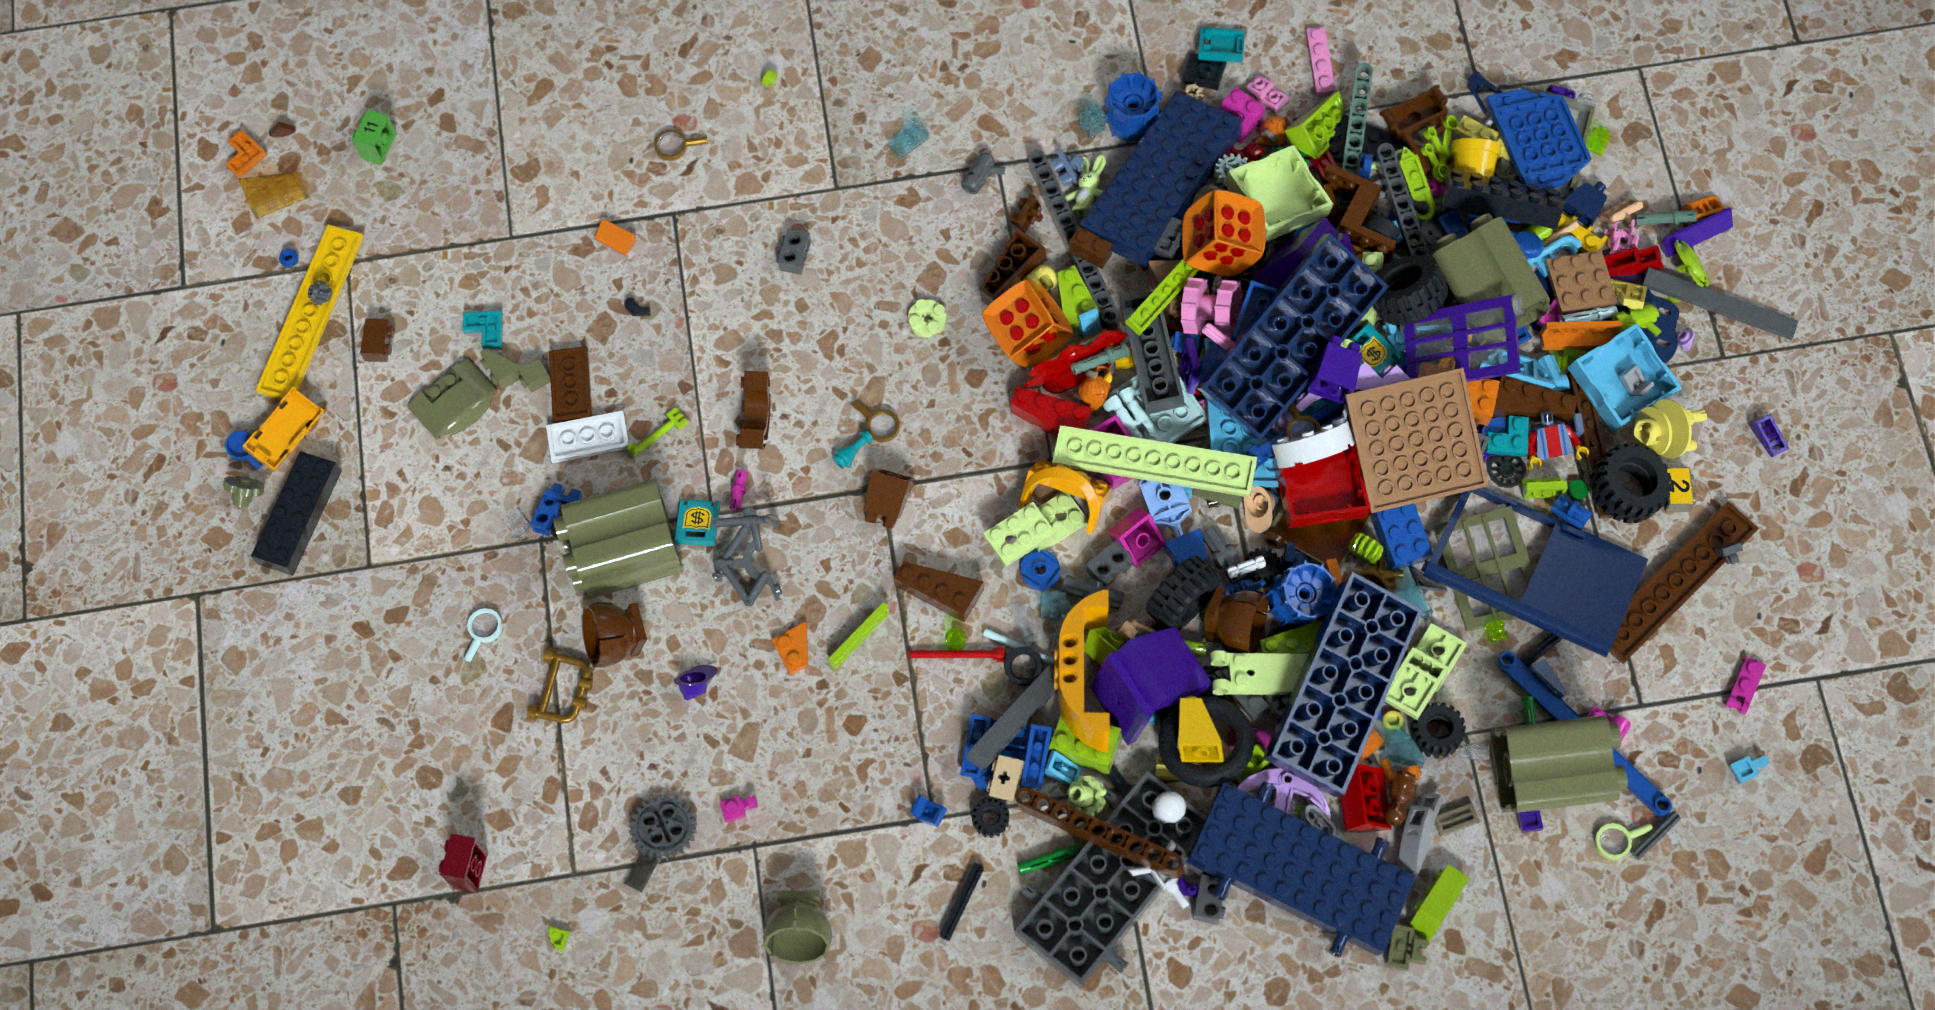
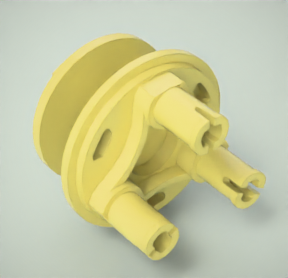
M1672 399L1659 400L1653 406L1645 407L1637 414L1634 423L1636 442L1639 445H1643L1644 449L1650 448L1653 450L1655 455L1658 454L1669 459L1680 457L1685 452L1696 450L1697 442L1691 439V425L1695 422H1704L1707 419V414H1701L1705 412L1704 409L1685 410L1677 401Z

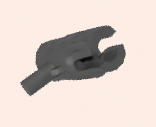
M980 153L969 169V175H966L961 184L963 185L961 187L966 192L975 195L987 182V177H990L992 174L1005 175L1006 167L994 166L995 161L991 154Z

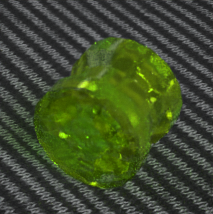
M1504 620L1492 621L1484 626L1485 630L1489 633L1488 639L1490 643L1500 642L1509 637L1508 632L1504 628Z
M960 628L948 630L945 636L948 649L963 650L966 645L964 631Z

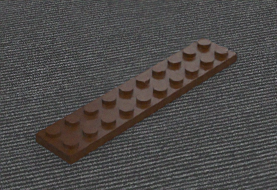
M1727 502L1633 595L1609 652L1624 664L1726 563L1725 557H1717L1714 549L1730 543H1741L1743 546L1759 528L1732 504Z

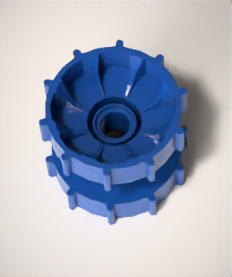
M1140 71L1125 75L1121 73L1119 78L1113 83H1109V93L1105 99V106L1108 107V114H1105V123H1108L1109 129L1112 131V137L1117 136L1128 144L1129 141H1140L1161 113L1159 101L1162 100V92H1159L1154 78L1150 79L1140 74Z
M1305 560L1295 568L1285 570L1283 575H1276L1272 578L1273 583L1269 591L1265 593L1268 597L1270 609L1268 613H1272L1281 622L1280 626L1291 625L1299 628L1319 620L1323 615L1326 616L1337 591L1335 584L1337 578H1333L1323 568L1324 564L1307 563ZM1299 591L1304 593L1305 599L1299 596Z

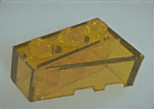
M298 172L238 178L249 207L256 219L310 198Z

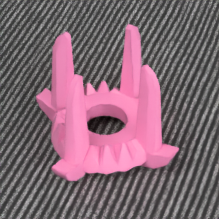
M1634 219L1628 230L1623 228L1616 230L1618 221L1613 222L1610 230L1605 229L1604 233L1608 237V246L1611 249L1609 254L1637 247L1639 235L1635 233V236L1633 235L1636 229L1634 227ZM1621 237L1625 238L1628 241V243L1625 245H1621Z

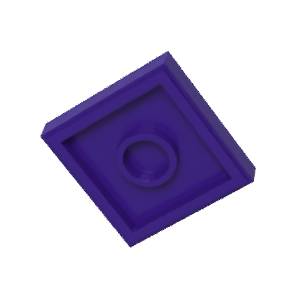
M1186 338L1179 366L1186 392L1188 394H1195L1201 365L1193 338Z

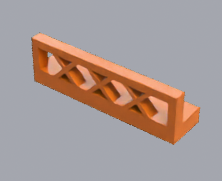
M1546 322L1539 331L1541 349H1595L1610 342L1622 327V322Z

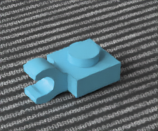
M1384 322L1383 329L1389 335L1386 340L1401 354L1405 351L1404 329L1402 328L1398 331L1396 325Z
M1766 755L1754 761L1751 760L1750 756H1747L1730 764L1729 767L1740 785L1759 776L1758 770L1766 767L1770 762Z

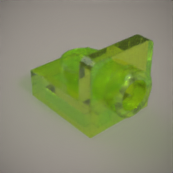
M1601 126L1599 129L1594 127L1586 143L1588 151L1602 157L1612 138V135L1609 134L1610 130Z
M1564 348L1562 354H1558L1557 364L1561 373L1564 372L1567 364L1571 365L1575 360L1587 354L1588 351Z

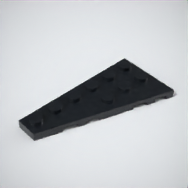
M1345 113L1340 123L1336 124L1335 134L1328 142L1330 144L1328 150L1335 162H1343L1349 115ZM1366 123L1362 153L1372 154V162H1376L1378 147L1383 143L1391 144L1395 151L1403 149L1404 146L1410 150L1405 139L1396 140L1393 134ZM1359 125L1352 126L1354 129L1361 128ZM1351 142V143H1350V146H1352V147H1357V146H1359V145H1358L1357 143H1355V142ZM1381 153V155L1384 157L1389 156L1388 153ZM1402 155L1397 156L1398 161L1401 160ZM1354 160L1347 161V163L1356 164Z

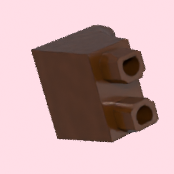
M884 469L871 471L863 509L866 511L865 521L875 524L878 515H883L885 518L882 526L893 529L897 519L901 518L916 479Z

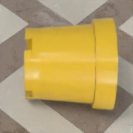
M1481 138L1453 140L1451 142V154L1454 156V168L1467 173H1480L1486 177L1494 176L1496 160L1500 157L1502 145L1496 141Z

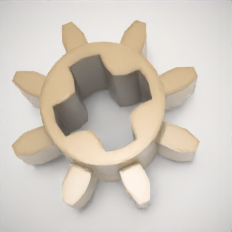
M1196 83L1194 85L1186 84V90H1181V93L1199 101L1204 100L1203 88L1196 86Z

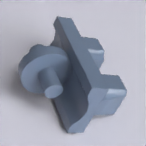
M1062 149L1057 151L1058 157L1052 160L1051 164L1056 172L1063 168L1066 169V172L1059 175L1060 181L1064 186L1073 182L1078 185L1079 177L1075 169L1078 172L1083 170L1081 166L1084 164L1083 157H1076L1075 154H1071V160H1069Z

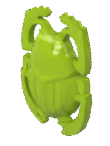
M1676 240L1674 242L1675 248L1683 261V264L1677 268L1678 272L1690 273L1696 284L1708 287L1710 281L1697 254L1685 241L1679 243V240Z

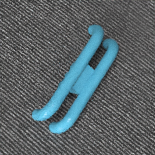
M1565 235L1545 246L1539 257L1527 258L1531 267L1535 265L1540 273L1546 277L1548 276L1544 264L1546 259L1556 258L1554 253L1561 249H1567L1571 254H1576L1577 248H1580L1582 244L1576 237Z

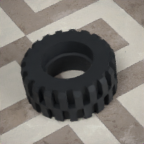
M1405 255L1400 259L1392 260L1389 264L1386 263L1382 269H1378L1375 272L1389 287L1375 302L1373 307L1379 319L1388 324L1396 326L1401 324L1404 326L1408 325V323H1417L1418 320L1428 318V315L1431 313L1434 314L1438 307H1441L1444 300H1446L1448 286L1436 260L1426 255Z
M1633 443L1617 445L1610 449L1593 466L1594 469L1590 473L1591 480L1589 481L1590 488H1593L1591 492L1593 499L1596 498V504L1599 508L1602 507L1605 510L1604 513L1606 515H1612L1613 519L1617 521L1622 519L1624 523H1640L1643 520H1647L1660 510L1670 498L1672 483L1669 482L1672 479L1671 474L1667 472L1668 467L1666 463L1663 464L1662 458L1658 454H1653V450L1650 448L1644 449L1643 445L1636 444L1633 446ZM1618 471H1626L1636 477L1641 484L1643 496H1637L1628 492L1619 480Z
M1191 556L1185 559L1155 589L1153 595L1148 600L1149 602L1146 604L1147 614L1162 628L1167 629L1175 626L1179 631L1204 609L1205 605L1209 603L1216 587L1220 586L1222 581L1220 574L1200 556Z

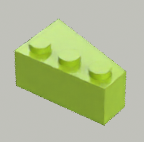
M1074 265L1057 272V285L1061 311L1070 323L1073 333H1076L1079 327V315L1097 308Z
M1449 864L1444 871L1440 869L1433 879L1437 881L1436 884L1432 885L1430 883L1424 893L1427 896L1425 901L1420 899L1414 908L1417 913L1408 927L1415 928L1414 933L1430 942L1470 878Z

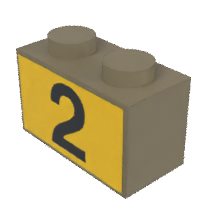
M1690 467L1668 468L1667 472L1671 474L1672 479L1669 482L1672 483V491L1670 492L1669 500L1665 503V512H1690L1696 504V494L1692 490L1694 475L1691 474Z

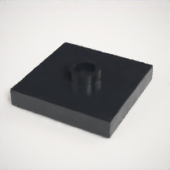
M1191 53L1182 77V83L1189 85L1196 83L1198 87L1218 91L1227 62L1199 60V54Z

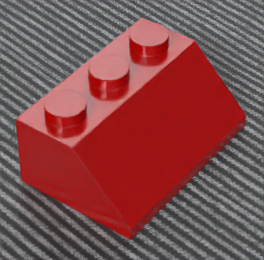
M1358 763L1345 794L1341 795L1345 829L1358 833L1391 830V826L1387 824L1384 818V811L1388 806L1383 769Z

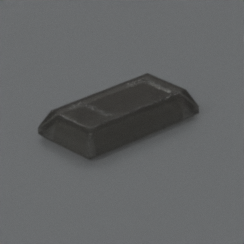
M640 853L624 884L642 893L659 863L657 856L654 855L652 859H649L648 853L644 856Z

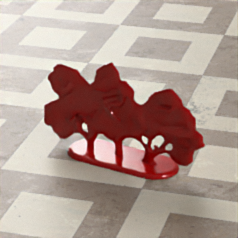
M1106 330L1087 347H1084V345H1069L1061 351L1057 359L1046 360L1035 365L1028 373V375L1034 377L1025 384L1024 388L1036 389L1042 385L1047 392L1060 394L1080 385L1087 378L1085 375L1087 371L1074 375L1071 370V363L1083 360L1092 354L1096 355V352L1099 354L1106 347L1112 348L1119 345L1127 337L1126 333H1122L1119 330ZM1105 363L1102 365H1106L1108 368H1110L1112 364Z

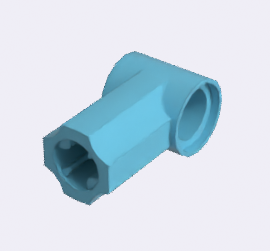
M1549 354L1539 359L1538 362L1541 364V367L1548 373L1547 380L1554 381L1555 383L1553 390L1559 392L1569 390V380L1565 373H1561L1554 356Z

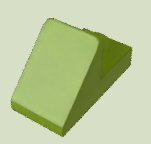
M1258 744L1254 746L1253 755L1245 770L1235 778L1240 784L1246 778L1268 769L1270 762L1263 759L1265 751Z

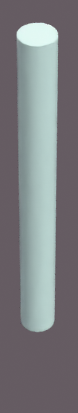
M987 628L983 636L1012 649L1028 647ZM1035 650L1044 663L1048 665L1054 663L1055 658Z

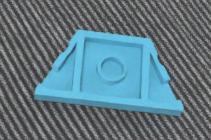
M1498 349L1495 354L1489 356L1486 362H1482L1480 368L1508 363L1507 351ZM1519 355L1521 373L1505 375L1552 390L1555 387L1554 381L1547 380L1548 373L1541 367L1538 360Z

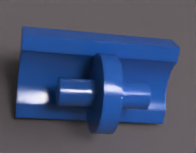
M1563 494L1560 495L1550 510L1554 515L1562 518L1579 530H1582L1593 514L1579 505L1580 502L1577 500L1574 502Z

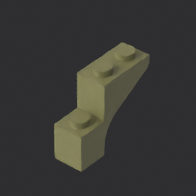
M488 349L480 352L483 358L480 362L485 370L489 369L492 374L489 376L494 385L499 384L501 389L519 380L524 389L528 387L532 393L550 383L549 374L539 359L528 364H516Z

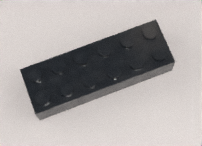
M1457 168L1446 169L1440 188L1442 204L1445 207L1479 214L1490 213L1494 217H1503V219L1557 229L1564 210L1560 192L1556 189L1539 188L1534 184H1520L1515 180L1505 181L1496 176L1486 177L1476 172L1467 173Z
M302 451L299 452L251 554V557L258 565L294 576L342 472L336 462Z

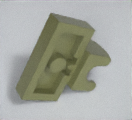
M1396 924L1390 939L1386 967L1408 971L1410 962L1421 965L1426 964L1427 957L1420 955L1418 949H1426L1429 941L1414 938L1415 928Z

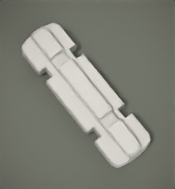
M1258 556L1254 560L1250 559L1237 564V566L1228 567L1227 574L1229 578H1235L1239 574L1243 575L1255 571L1256 568L1265 567L1266 561L1263 556Z

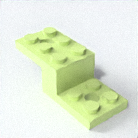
M1062 492L1038 508L1034 502L1028 504L984 532L983 537L1004 566L1007 567L1034 549L1037 552H1040V550L1046 551L1088 524V519L1070 494ZM1058 513H1064L1067 517L1065 520L1059 521L1055 516ZM1008 536H1015L1017 540L1015 543L1009 544L1005 539Z
M1431 623L1417 647H1412L1397 671L1385 702L1418 720L1433 694L1436 695L1466 648L1467 643ZM1439 646L1445 652L1442 655H1437L1433 649ZM1411 687L1415 690L1416 694L1407 696L1404 689Z

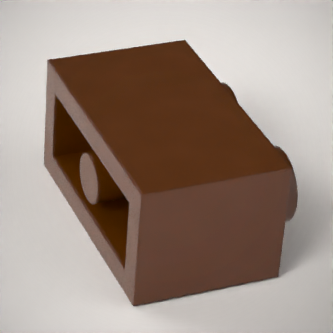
M1078 227L1069 241L1070 253L1101 269L1104 268L1112 255V243L1081 227Z
M365 318L360 350L364 361L388 362V356L392 353L391 338H394L395 334L394 327L389 319Z

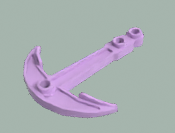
M1281 768L1260 771L1246 778L1237 787V789L1247 793L1259 790L1262 781L1269 782L1267 787L1270 784L1275 787L1274 807L1289 814L1293 793L1305 797L1307 803L1317 806L1331 819L1330 810L1322 792L1317 787ZM1285 776L1290 777V783L1285 782Z

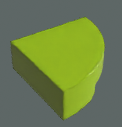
M549 926L548 934L552 945L558 951L564 953L570 931Z

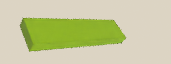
M883 602L828 658L829 666L834 670L837 669L890 614L889 606Z

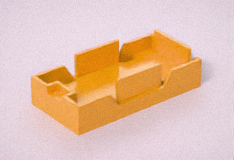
M292 387L259 429L245 442L243 450L275 473L322 417L325 410L303 396L295 387ZM286 402L287 405L281 410L280 407ZM311 420L312 423L310 424V426H309L308 429H307L306 425H307L308 422ZM261 432L262 434L260 435V437L258 439H255L257 434ZM286 450L287 453L283 456V458H280V456Z

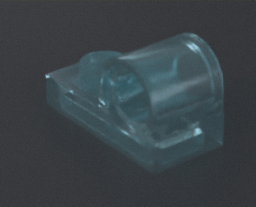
M912 118L904 125L903 133L888 143L889 148L902 159L930 138L929 132L917 118Z

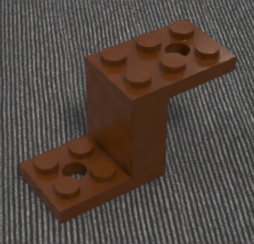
M1328 163L1324 171L1323 184L1330 183L1333 191L1338 190L1346 197L1353 198L1340 222L1339 233L1348 232L1353 245L1371 252H1383V261L1388 260L1391 262L1397 241L1362 226L1367 216L1373 213L1379 201L1381 186Z

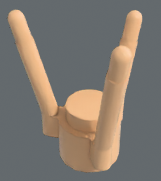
M1133 619L1131 622L1126 620L1117 633L1126 639L1125 641L1127 642L1129 639L1135 638V635L1138 633L1136 627L1149 633L1157 631L1139 624Z

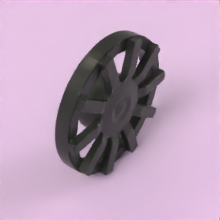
M1495 455L1488 466L1491 481L1504 488H1513L1519 485L1526 475L1524 461L1519 456L1505 455L1511 457L1510 461H1506L1504 456ZM1501 457L1502 463L1500 464L1496 459ZM1513 459H1516L1519 463L1514 465L1512 463ZM1495 463L1499 468H1492V464ZM1521 466L1522 471H1517L1516 468ZM1492 471H1496V472H1499V473L1496 474V475H1493ZM1514 473L1521 474V478H1517ZM1502 476L1501 481H1498V480L1496 479V478ZM1511 477H1512L1516 482L1512 483V482H1511ZM1505 478H1507L1508 484L1503 483Z

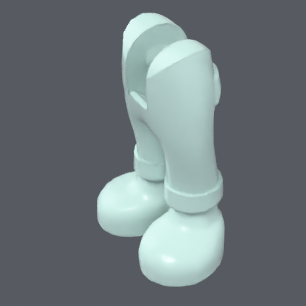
M1134 386L1120 391L1119 396L1127 404L1135 420L1132 419L1117 395L1112 396L1104 403L1103 407L1106 411L1114 410L1116 412L1115 414L1131 437L1143 439L1139 432L1142 428L1145 429L1151 438L1156 435L1152 421L1139 405V402L1135 400L1134 396L1137 391Z

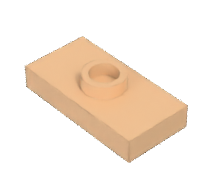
M1630 197L1600 213V219L1609 224H1613L1614 221L1624 220L1630 214L1643 208L1642 201Z

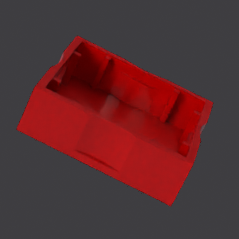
M1348 444V449L1326 458L1303 464V462L1294 463L1295 466L1288 468H1278L1274 452H1272L1274 469L1288 528L1367 517L1371 507L1365 482L1360 473L1355 444L1353 446Z

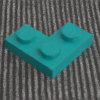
M502 311L463 313L464 334L482 332L483 350L501 349L503 345Z
M1509 415L1507 418V434L1488 432L1487 436L1490 439L1486 446V453L1526 457L1528 455L1529 417Z

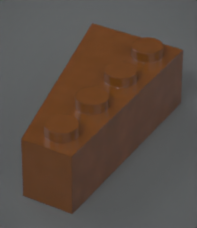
M1501 376L1498 379L1500 384L1492 418H1508L1510 415L1529 417V421L1541 420L1540 413L1551 411L1553 421L1559 420L1563 423H1568L1575 414L1577 396L1507 376Z
M904 561L893 578L895 587L964 623L984 591V581Z

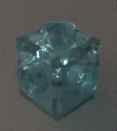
M1096 105L1085 108L1080 113L1079 126L1089 138L1101 133L1106 129V114L1102 109L1099 110Z
M1060 590L1042 592L1041 618H1049L1053 621L1065 619V612L1070 611V600H1066V593H1062Z

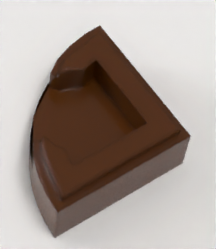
M278 122L269 130V136H289L295 133L296 129L293 125Z

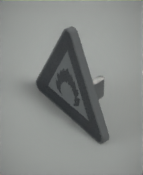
M1409 567V571L1415 581V589L1417 587L1425 589L1423 594H1426L1429 590L1447 592L1448 589L1438 582L1424 577V573L1415 567Z

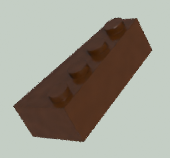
M1017 227L1013 232V237L1005 245L1002 255H999L994 268L990 270L979 288L981 300L987 305L1009 288L1023 281L1026 275L1047 260L1045 247Z

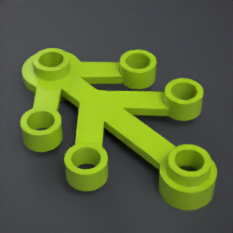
M1453 115L1443 119L1445 128L1443 129L1442 143H1440L1434 127L1424 130L1425 138L1431 140L1433 145L1426 143L1421 147V152L1424 156L1429 157L1433 165V177L1440 183L1443 182L1446 169H1454V161L1450 165H1446L1447 159L1453 157L1451 149L1448 150L1451 132L1456 130L1459 125L1457 118ZM1434 147L1439 156V161L1434 153Z

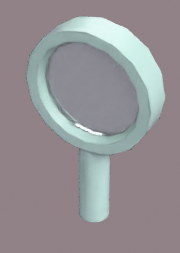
M479 609L468 620V631L473 641L463 658L467 662L472 661L480 643L492 642L501 634L503 628L502 620L498 613L492 609Z

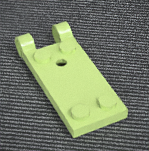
M1221 650L1213 651L1210 653L1211 665L1215 667L1228 666L1229 681L1226 679H1216L1212 682L1213 694L1291 695L1308 654L1226 653ZM1252 670L1254 672V675L1249 676L1247 674V671Z

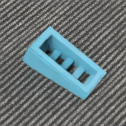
M1097 308L1079 315L1078 333L1082 339L1101 330Z

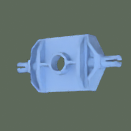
M1140 480L1139 486L1157 526L1173 528L1176 538L1179 537V534L1180 536L1184 535L1180 525L1192 512L1183 486ZM1162 491H1168L1171 496L1168 500H1162L1159 494Z

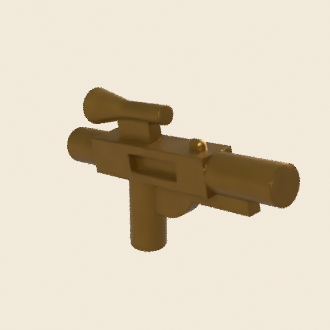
M1381 556L1376 565L1369 566L1365 571L1354 572L1356 574L1361 572L1375 573L1384 580L1387 588L1395 589L1396 581L1392 580L1404 578L1403 570L1384 571L1385 556Z

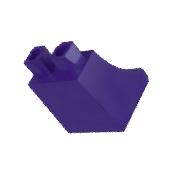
M1333 335L1322 351L1307 390L1309 393L1325 399L1344 403L1346 402L1344 394L1353 393L1356 389L1362 353H1360V344L1350 342L1347 348L1341 346L1342 339Z

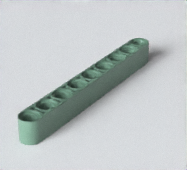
M1368 63L1359 64L1355 71L1342 169L1358 176L1373 68ZM1365 72L1368 76L1363 77L1359 73ZM1357 90H1364L1366 93L1359 94ZM1360 107L1363 111L1358 112L1354 108ZM1359 125L1361 128L1354 129L1352 126ZM1351 142H1355V143H1357L1359 146H1357V147H1352V146H1350V143H1351ZM1354 160L1356 164L1350 165L1347 161ZM1339 191L1337 204L1342 214L1346 213L1353 198L1346 201L1342 198L1344 194ZM1341 220L1336 222L1338 226L1340 225Z

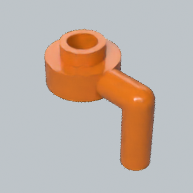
M1384 759L1381 761L1387 782L1391 783L1392 779L1395 776L1397 777V773L1393 774L1389 759ZM1419 765L1401 770L1416 775L1414 782L1419 780V776L1422 775Z

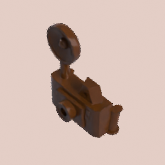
M1439 84L1431 87L1429 91L1390 109L1386 108L1379 113L1380 116H1383L1395 139L1400 140L1404 138L1410 151L1415 155L1418 154L1425 176L1432 174L1433 165L1429 157L1422 154L1421 147L1423 145L1417 146L1411 134L1433 125L1436 126L1437 134L1441 133L1445 128L1443 119L1448 113L1445 107L1448 99L1439 89Z

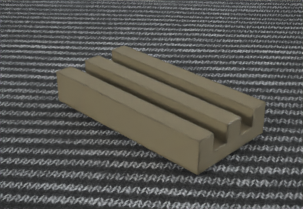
M1471 802L1438 814L1435 819V826L1439 831L1440 837L1478 824L1480 820ZM1468 809L1470 810L1467 814L1440 823V819ZM1473 817L1470 821L1443 830L1445 826Z

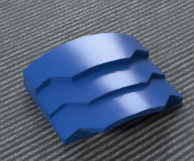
M971 714L960 775L972 778L980 790L987 791L989 780H993L994 771H992L993 762L982 771L966 759V756L997 720L992 717ZM1034 724L1031 726L1026 725L999 754L1025 762L1020 788L1042 789L1049 746L1053 735L1052 727ZM1006 773V776L1001 777V780L1005 784V781H1009L1010 777Z

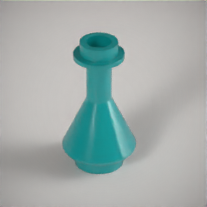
M861 431V437L854 444L834 450L835 455L832 458L841 469L845 466L850 468L857 451L866 442L868 444L872 443L873 437L868 431Z

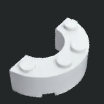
M1341 417L1333 420V424L1320 427L1321 431L1315 433L1313 430L1302 433V437L1289 439L1288 436L1278 439L1277 443L1272 445L1278 468L1295 466L1294 463L1303 462V464L1313 462L1348 449V444L1353 446L1355 443L1348 420Z

